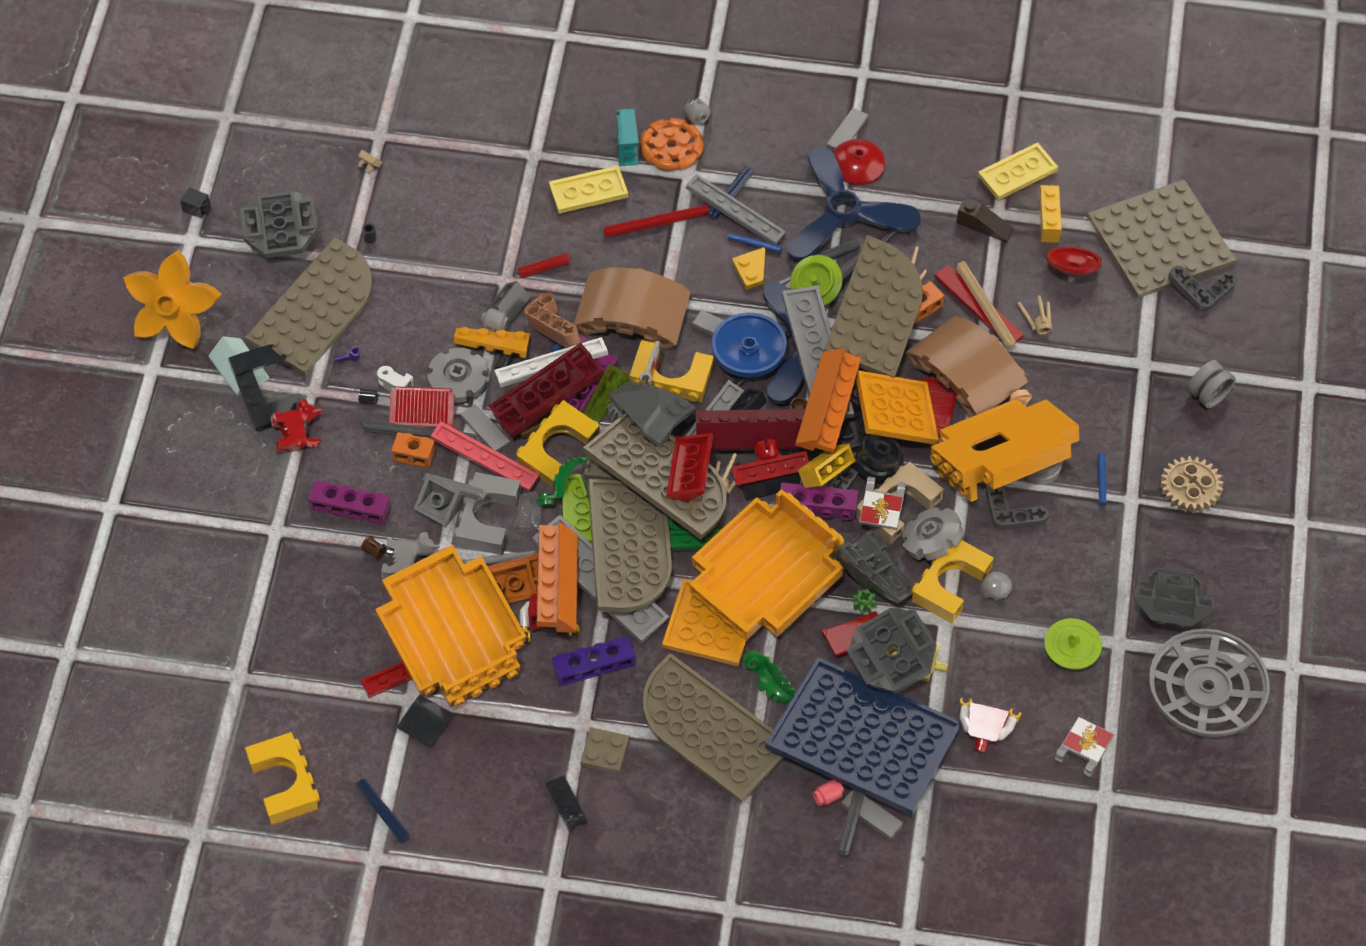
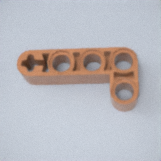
M543 293L525 308L524 311L531 328L565 348L581 343L577 327L556 315L559 309L552 293Z

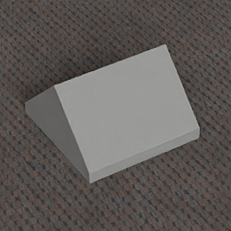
M428 474L414 509L447 526L462 507L461 491Z

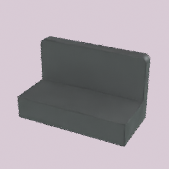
M518 281L506 283L487 310L494 308L505 311L507 317L510 318L509 322H512L530 299V295Z

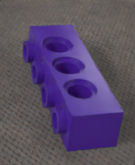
M628 636L624 638L618 637L606 643L600 642L588 648H578L573 652L560 653L552 657V667L559 687L635 666V654Z

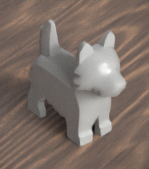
M427 532L420 533L416 540H393L388 538L386 544L387 553L393 555L394 564L388 566L383 563L382 579L415 564L417 557L428 556L440 551L437 550L440 546L435 545L434 541L429 539Z

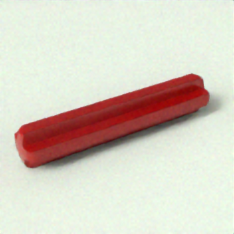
M564 253L518 267V275L520 278L568 264L570 263V256L568 253Z

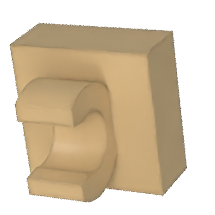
M361 150L358 155L363 158L358 166L363 169L365 164H368L365 171L369 173L373 171L374 166L379 168L382 164L381 160L364 150Z

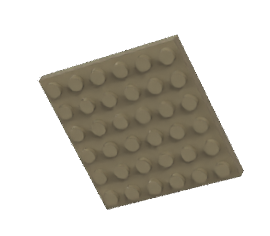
M1185 179L1089 212L1087 218L1137 299L1174 286L1168 278V274L1174 266H1182L1195 279L1234 265L1236 262L1235 257Z

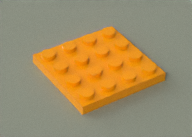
M864 371L857 372L856 381L867 434L936 445L939 439L927 382L899 377L892 378L888 375Z
M683 578L662 648L739 667L747 640L722 621L719 616L711 612L705 604L697 600L690 593L689 584L693 580Z

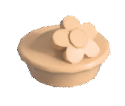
M1016 390L1010 395V401L1018 399L1025 406L1032 398L1028 390Z

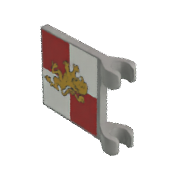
M659 341L655 342L647 369L639 376L640 384H642V380L646 379V384L651 385L654 368L656 371L658 370Z
M868 477L859 524L897 530L906 483L898 482L896 494L874 491L875 478Z
M1078 716L1064 742L1057 750L1055 760L1062 762L1067 752H1070L1088 761L1084 775L1091 777L1115 734Z

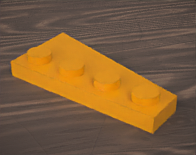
M468 327L456 328L454 334V344L474 348L483 346L488 351H494L495 349L504 350V354L518 353L522 358H526L530 343V333L523 331L507 332L505 330H497L493 332L485 328L469 329Z

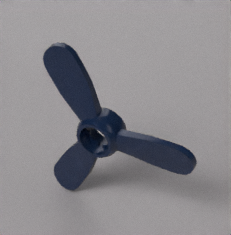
M816 147L810 151L808 162L816 180L828 196L825 213L806 226L788 244V255L793 260L802 261L814 255L826 243L836 228L845 229L852 227L858 220L884 229L910 232L917 229L920 225V212L917 208L906 204L860 202L859 197L855 193L845 190L842 172L832 151L825 147ZM844 204L853 209L849 212H839L834 207Z
M779 282L768 283L764 287L763 298L775 315L791 330L782 299V291L789 289ZM794 339L795 352L780 367L767 388L768 399L776 404H784L792 400L804 381Z

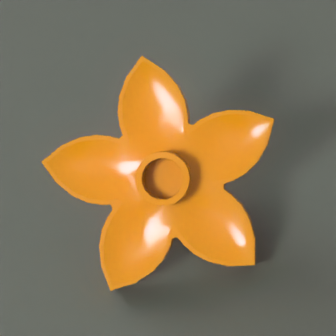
M180 250L174 252L162 262L158 275L147 271H137L123 277L129 293L137 301L145 304V307L139 311L135 319V337L146 338L154 336L167 327L173 339L181 345L192 349L198 345L201 327L196 314L212 307L222 293L206 283H192L189 281V265Z

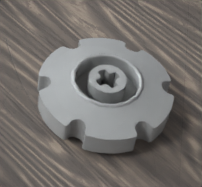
M451 348L447 354L439 353L429 364L430 374L427 375L429 387L452 388L451 394H455L454 403L466 402V398L470 396L476 398L487 385V365L479 354L471 355V350Z
M937 507L918 514V518L910 521L902 534L903 546L912 558L920 560L925 557L926 560H934L946 555L949 548L957 546L962 538L963 529L961 527L962 522L955 511L949 508L940 511Z

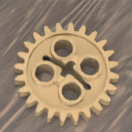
M1191 456L1186 461L1183 457L1180 458V462L1174 459L1173 465L1168 463L1167 469L1164 468L1160 479V488H1163L1162 494L1166 495L1165 500H1171V506L1177 504V510L1184 507L1185 513L1188 509H1191L1192 513H1195L1196 509L1202 513L1204 507L1210 510V506H1215L1216 501L1220 500L1223 491V481H1220L1222 475H1217L1218 469L1212 470V463L1206 465V460L1204 459L1202 462H1199L1198 457L1195 458V461L1192 460Z

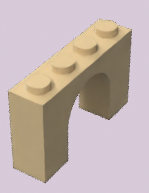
M911 462L899 467L893 477H888L879 489H874V491L896 494L898 482L906 483L904 495L913 497L927 509L933 508L942 500L944 491L941 486ZM863 500L857 505V519H860ZM899 520L897 530L871 525L866 526L871 530L875 529L881 538L891 545L902 536L905 524Z

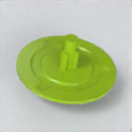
M812 255L800 261L794 268L790 280L791 290L819 286L824 306L831 303L838 296L843 284L840 267L834 260L824 255Z
M1074 618L1060 620L1054 623L1045 635V650L1050 659L1061 667L1074 670L1083 669L1092 665L1101 654L1102 640L1098 631L1083 620Z

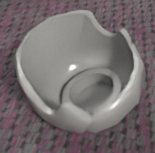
M991 572L981 582L980 591L985 598H993L995 601L1007 598L1011 593L1012 582L1004 573Z

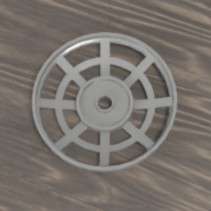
M1194 629L1173 636L1159 648L1152 660L1149 671L1150 693L1160 712L1177 727L1200 736H1228L1246 729L1262 714L1269 696V676L1260 656L1240 638L1220 630ZM1195 638L1211 639L1210 650H1194L1188 653L1184 651L1180 643ZM1219 640L1237 647L1248 657L1238 664L1230 656L1218 652ZM1173 647L1179 658L1171 665L1168 674L1156 670L1161 658ZM1208 656L1207 664L1195 666L1190 660L1195 657ZM1216 658L1228 663L1233 668L1227 672L1215 665ZM1182 663L1188 670L1185 679L1173 676L1176 669ZM1253 663L1261 677L1262 691H1250L1249 680L1244 670ZM1239 675L1243 684V690L1232 689L1231 678ZM1155 678L1166 682L1167 694L1172 703L1162 706L1156 694ZM1172 684L1183 687L1185 696L1176 700ZM1203 684H1211L1213 689L1206 690ZM1230 697L1242 698L1239 706L1234 711L1226 705ZM1248 699H1261L1255 714L1247 722L1242 721L1237 716L1245 708ZM1192 703L1199 707V716L1188 712L1183 706ZM1217 708L1225 715L1219 718H1207L1208 710ZM1177 709L1187 718L1197 721V729L1178 721L1169 712ZM1229 720L1237 726V728L1226 731H1205L1206 724H1219Z

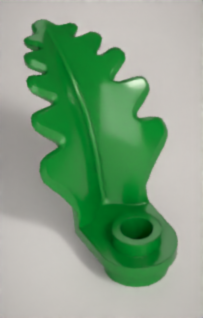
M573 457L570 461L566 460L565 465L559 467L558 474H555L554 495H551V493L539 494V498H536L539 506L554 505V500L563 498L566 482L571 471L580 463L587 461L588 458Z
M757 651L747 652L744 655L743 664L747 669L758 674V690L763 691L766 689V697L770 698L774 695L775 702L781 699V703L785 704L788 700L790 704L796 694L794 693L795 689L789 688L791 686L789 682H783L786 677L784 674H778V664L771 663L767 656L759 654Z

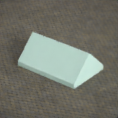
M222 336L209 354V359L236 396H239L241 393L228 363V357L249 351L241 338ZM263 368L253 371L258 385L270 379Z

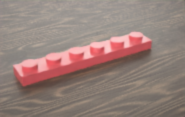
M441 421L431 434V439L435 440V442L499 477L519 480L521 489L527 492L531 491L539 479V474Z

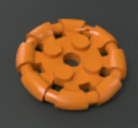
M670 118L664 121L660 119L651 123L647 127L648 129L642 132L639 141L640 152L643 158L650 165L653 164L656 168L664 171H673V169L683 170L692 166L696 159L700 158L704 148L700 131L693 124L689 125L687 121L679 118ZM675 144L676 146L670 148L667 145Z

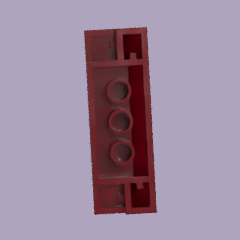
M579 343L488 405L502 429H505L512 438L549 413L556 404L559 405L562 400H568L603 376L604 371L583 344Z
M805 409L696 411V435L713 433L711 451L755 450V444L764 440L766 448L767 439H774L777 442L778 450H807L795 445Z

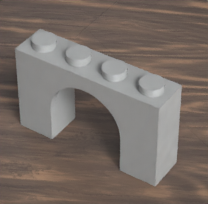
M475 472L474 478L469 481V485L483 488L486 496H484L483 500L469 496L464 497L463 506L465 508L464 511H460L458 519L460 524L459 527H455L454 538L458 547L502 555L507 540L506 529L482 524L474 517V514L481 506L488 503H499L516 507L521 492L520 481Z

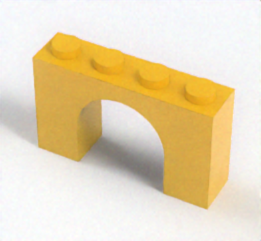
M641 340L629 380L639 382V376L647 369L655 343ZM696 352L690 370L679 378H666L660 375L654 368L651 385L660 387L683 399L702 403L714 367V356Z
M564 400L559 405L556 404L553 407L551 415L542 420L537 432H532L525 446L522 445L516 453L517 463L539 474V479L554 488L555 474H558L559 467L562 464L544 451L543 444L545 440L556 433H567L586 445L599 434L600 430L598 423Z
M960 540L956 547L949 548L946 555L934 559L931 563V568H927L924 571L920 583H916L912 588V602L953 624L963 609L964 600L945 590L940 585L938 577L948 570H961L983 581L992 569L994 558Z
M292 732L245 747L253 774L272 767L284 766L293 770L297 775L296 781L290 789L263 799L271 825L318 809L317 801H320L317 789H312L311 784H314L310 772L306 773L305 767H307L305 756H300L299 750H301L298 738L294 739Z

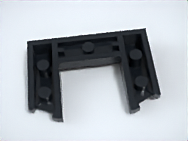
M273 344L228 357V363L255 430L271 425L270 418L274 412L283 413L295 410L297 400H301V393L268 404L265 403L253 371L287 359L284 354L280 356L272 349L274 347Z

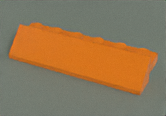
M845 348L822 352L795 443L796 446L811 451L814 448L834 453L861 357L844 352Z
M561 522L559 526L539 525L537 626L556 627V632L576 633L578 534Z
M538 553L487 566L508 604L529 599L531 594H537Z

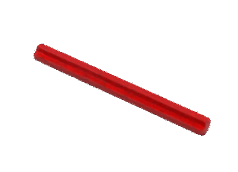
M705 204L605 226L603 231L605 237L706 216L708 215L709 208Z

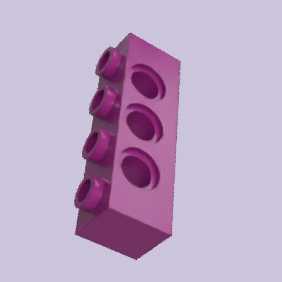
M315 480L308 499L310 510L383 526L391 507L390 498L385 494L371 493L364 489L357 490L345 485H334L327 481L320 482Z
M781 482V489L793 495L797 500H801L800 504L805 505L815 516L855 520L858 490L820 486L805 488L801 484Z

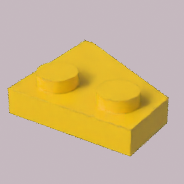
M765 248L732 258V264L746 290L763 285Z

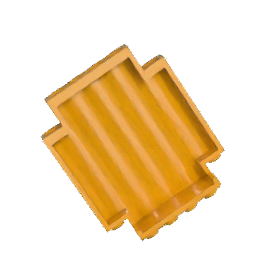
M782 489L776 494V504L772 508L767 502L761 501L756 497L692 556V565L701 574L689 584L690 593L744 639L748 640L762 625L778 637L842 576V565L834 559V555L838 548L844 544V539L833 528H829L820 517H815L814 513L805 505H801L793 495L784 492Z
M452 544L382 580V585L391 601L375 609V612L420 695H430L436 691V687H439L448 706L454 705V707H458L465 702L464 699L470 696L475 698L483 693V689L490 687V689L495 688L501 684L500 681L507 678L510 680L518 675L520 665L517 661L515 650L525 645L524 642L527 636L482 556L463 564Z

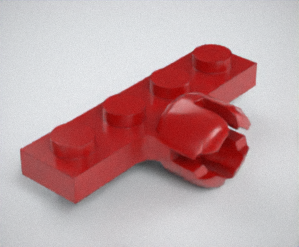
M767 439L766 448L764 440L755 444L754 449L757 461L733 466L731 469L735 486L737 487L798 474V470L808 464L809 459L807 451L785 456L780 455L777 442L774 439Z

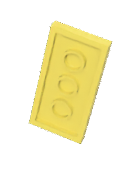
M1036 143L979 171L978 177L999 201L1057 172L1058 166L1039 143Z
M619 166L549 182V188L559 214L628 198V191Z

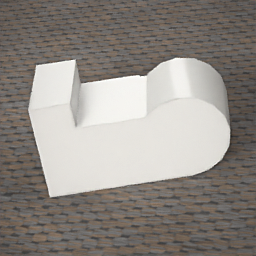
M382 366L377 371L380 386L390 392H394V386L414 387L413 376L407 373L403 377L394 372L389 366Z

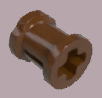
M371 535L366 537L361 545V550L364 552L368 551L374 555L376 560L381 559L387 549L385 544L378 543Z

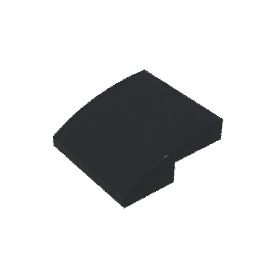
M419 695L409 707L397 728L433 747L441 731H445L454 713Z

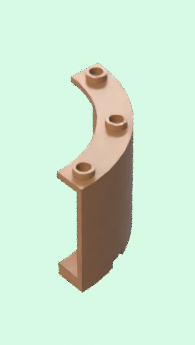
M616 267L598 269L590 272L574 325L586 336L606 332L607 329H616L617 333L629 335L637 333L643 335L644 340L655 343L659 341V348L665 350L677 344L691 291L680 283L659 274L645 271L642 268Z
M953 316L906 351L913 368L927 373L932 371L937 375V380L947 389L951 387L956 392V399L969 418L996 407L1028 382L1024 370L1018 366L1008 351L999 343L997 337L989 334L982 327L964 317Z

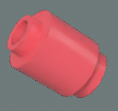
M831 780L817 787L812 792L813 798L819 807L822 805L827 806L843 797L844 788L840 782Z

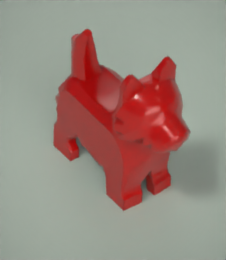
M302 399L298 402V408L283 413L274 412L270 418L271 426L280 427L281 435H284L283 438H278L279 443H275L276 453L286 452L287 450L296 451L303 447H317L321 439L307 438L304 423L321 416L320 413L324 409H316L306 399Z

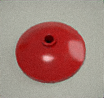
M864 139L847 140L838 145L833 152L842 172L843 181L848 184H870L876 181L884 171V154L877 145Z
M1077 247L1054 248L1047 253L1046 257L1051 267L1069 277L1091 274L1097 271L1102 264V259L1096 253Z

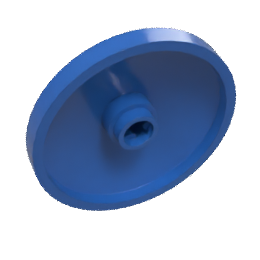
M747 312L730 316L718 325L712 336V353L716 362L727 372L740 377H758L770 373L781 364L787 350L786 335L782 327L772 318L759 313Z

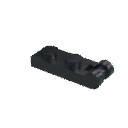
M565 775L546 782V787L567 830L570 831L579 824H587V818ZM576 814L577 817L570 818V816Z

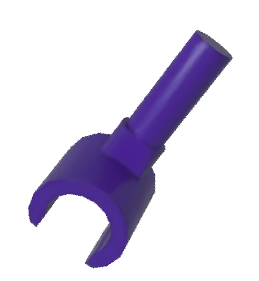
M352 347L348 354L335 357L334 361L338 362L345 359H350L353 362L358 361L360 358L359 348Z

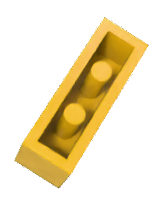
M1041 185L1039 216L1041 242L1059 243L1062 228L1059 186Z
M849 444L836 445L834 453L824 451L799 469L798 472L805 488L822 486L856 460Z

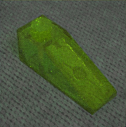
M609 364L583 414L600 423L608 412L609 403H612L608 397L609 394L626 383L630 375Z

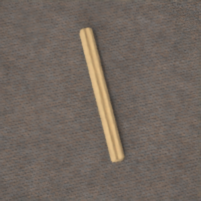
M964 261L958 263L956 269L1004 345L1008 349L1014 347L1016 341L968 265Z

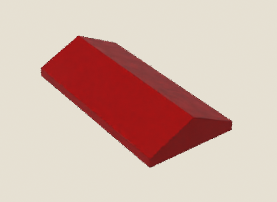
M713 433L676 437L666 494L667 498L690 502L705 493Z

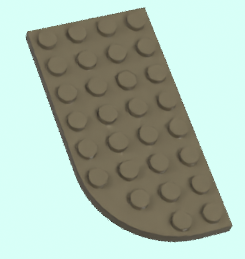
M869 235L866 236L824 351L845 348L844 352L861 357L860 368L872 373L895 378L923 295L920 275L914 264L904 253L884 241Z
M334 237L245 336L246 342L257 348L273 344V350L280 356L284 354L287 357L286 360L281 362L306 375L366 307L372 292V276L368 263L356 249Z
M625 412L583 447L582 452L699 539L707 535L721 520L726 506V489L722 478L711 464L708 467L705 493L690 502L667 498L666 494L675 445V438L670 435L668 440L657 446L640 433L641 428L636 423L632 424L629 420L630 416Z
M589 479L588 494L597 611L629 612L644 608L661 596L671 576L672 560L668 515L622 481Z
M671 653L665 657L649 676L643 693V711L647 725L653 735L662 744L741 804L785 758L765 748V744L773 732L772 728Z

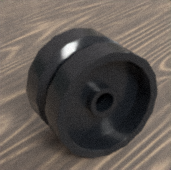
M868 434L863 438L854 456L856 460L854 467L866 479L874 477L877 482L885 481L888 477H891L901 458V447L891 437Z

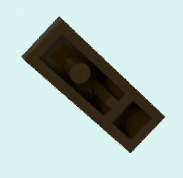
M965 197L958 209L957 224L1005 243L1013 232L1014 228L980 202Z

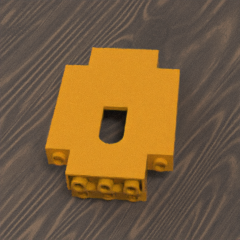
M1014 399L941 429L940 443L931 446L932 455L930 458L932 463L938 467L939 476L972 502L978 499L977 483L984 481L991 488L997 489L1071 458V444L1079 441V424L1048 400H1043L1026 407L1018 399ZM997 435H1001L1007 440V442L984 451L972 449V446Z

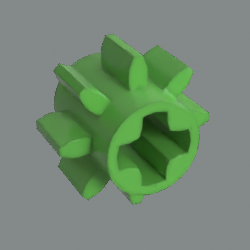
M859 589L858 594L853 595L852 598L854 602L853 609H858L860 614L865 612L871 613V607H876V594H871L869 589L862 591Z

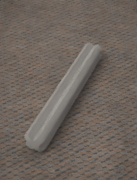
M426 473L422 478L425 481L426 476L429 474L461 491L462 495L483 500L484 496H486L483 488L430 473Z

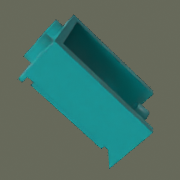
M634 109L616 110L618 166L639 165L636 146L638 145L635 111Z

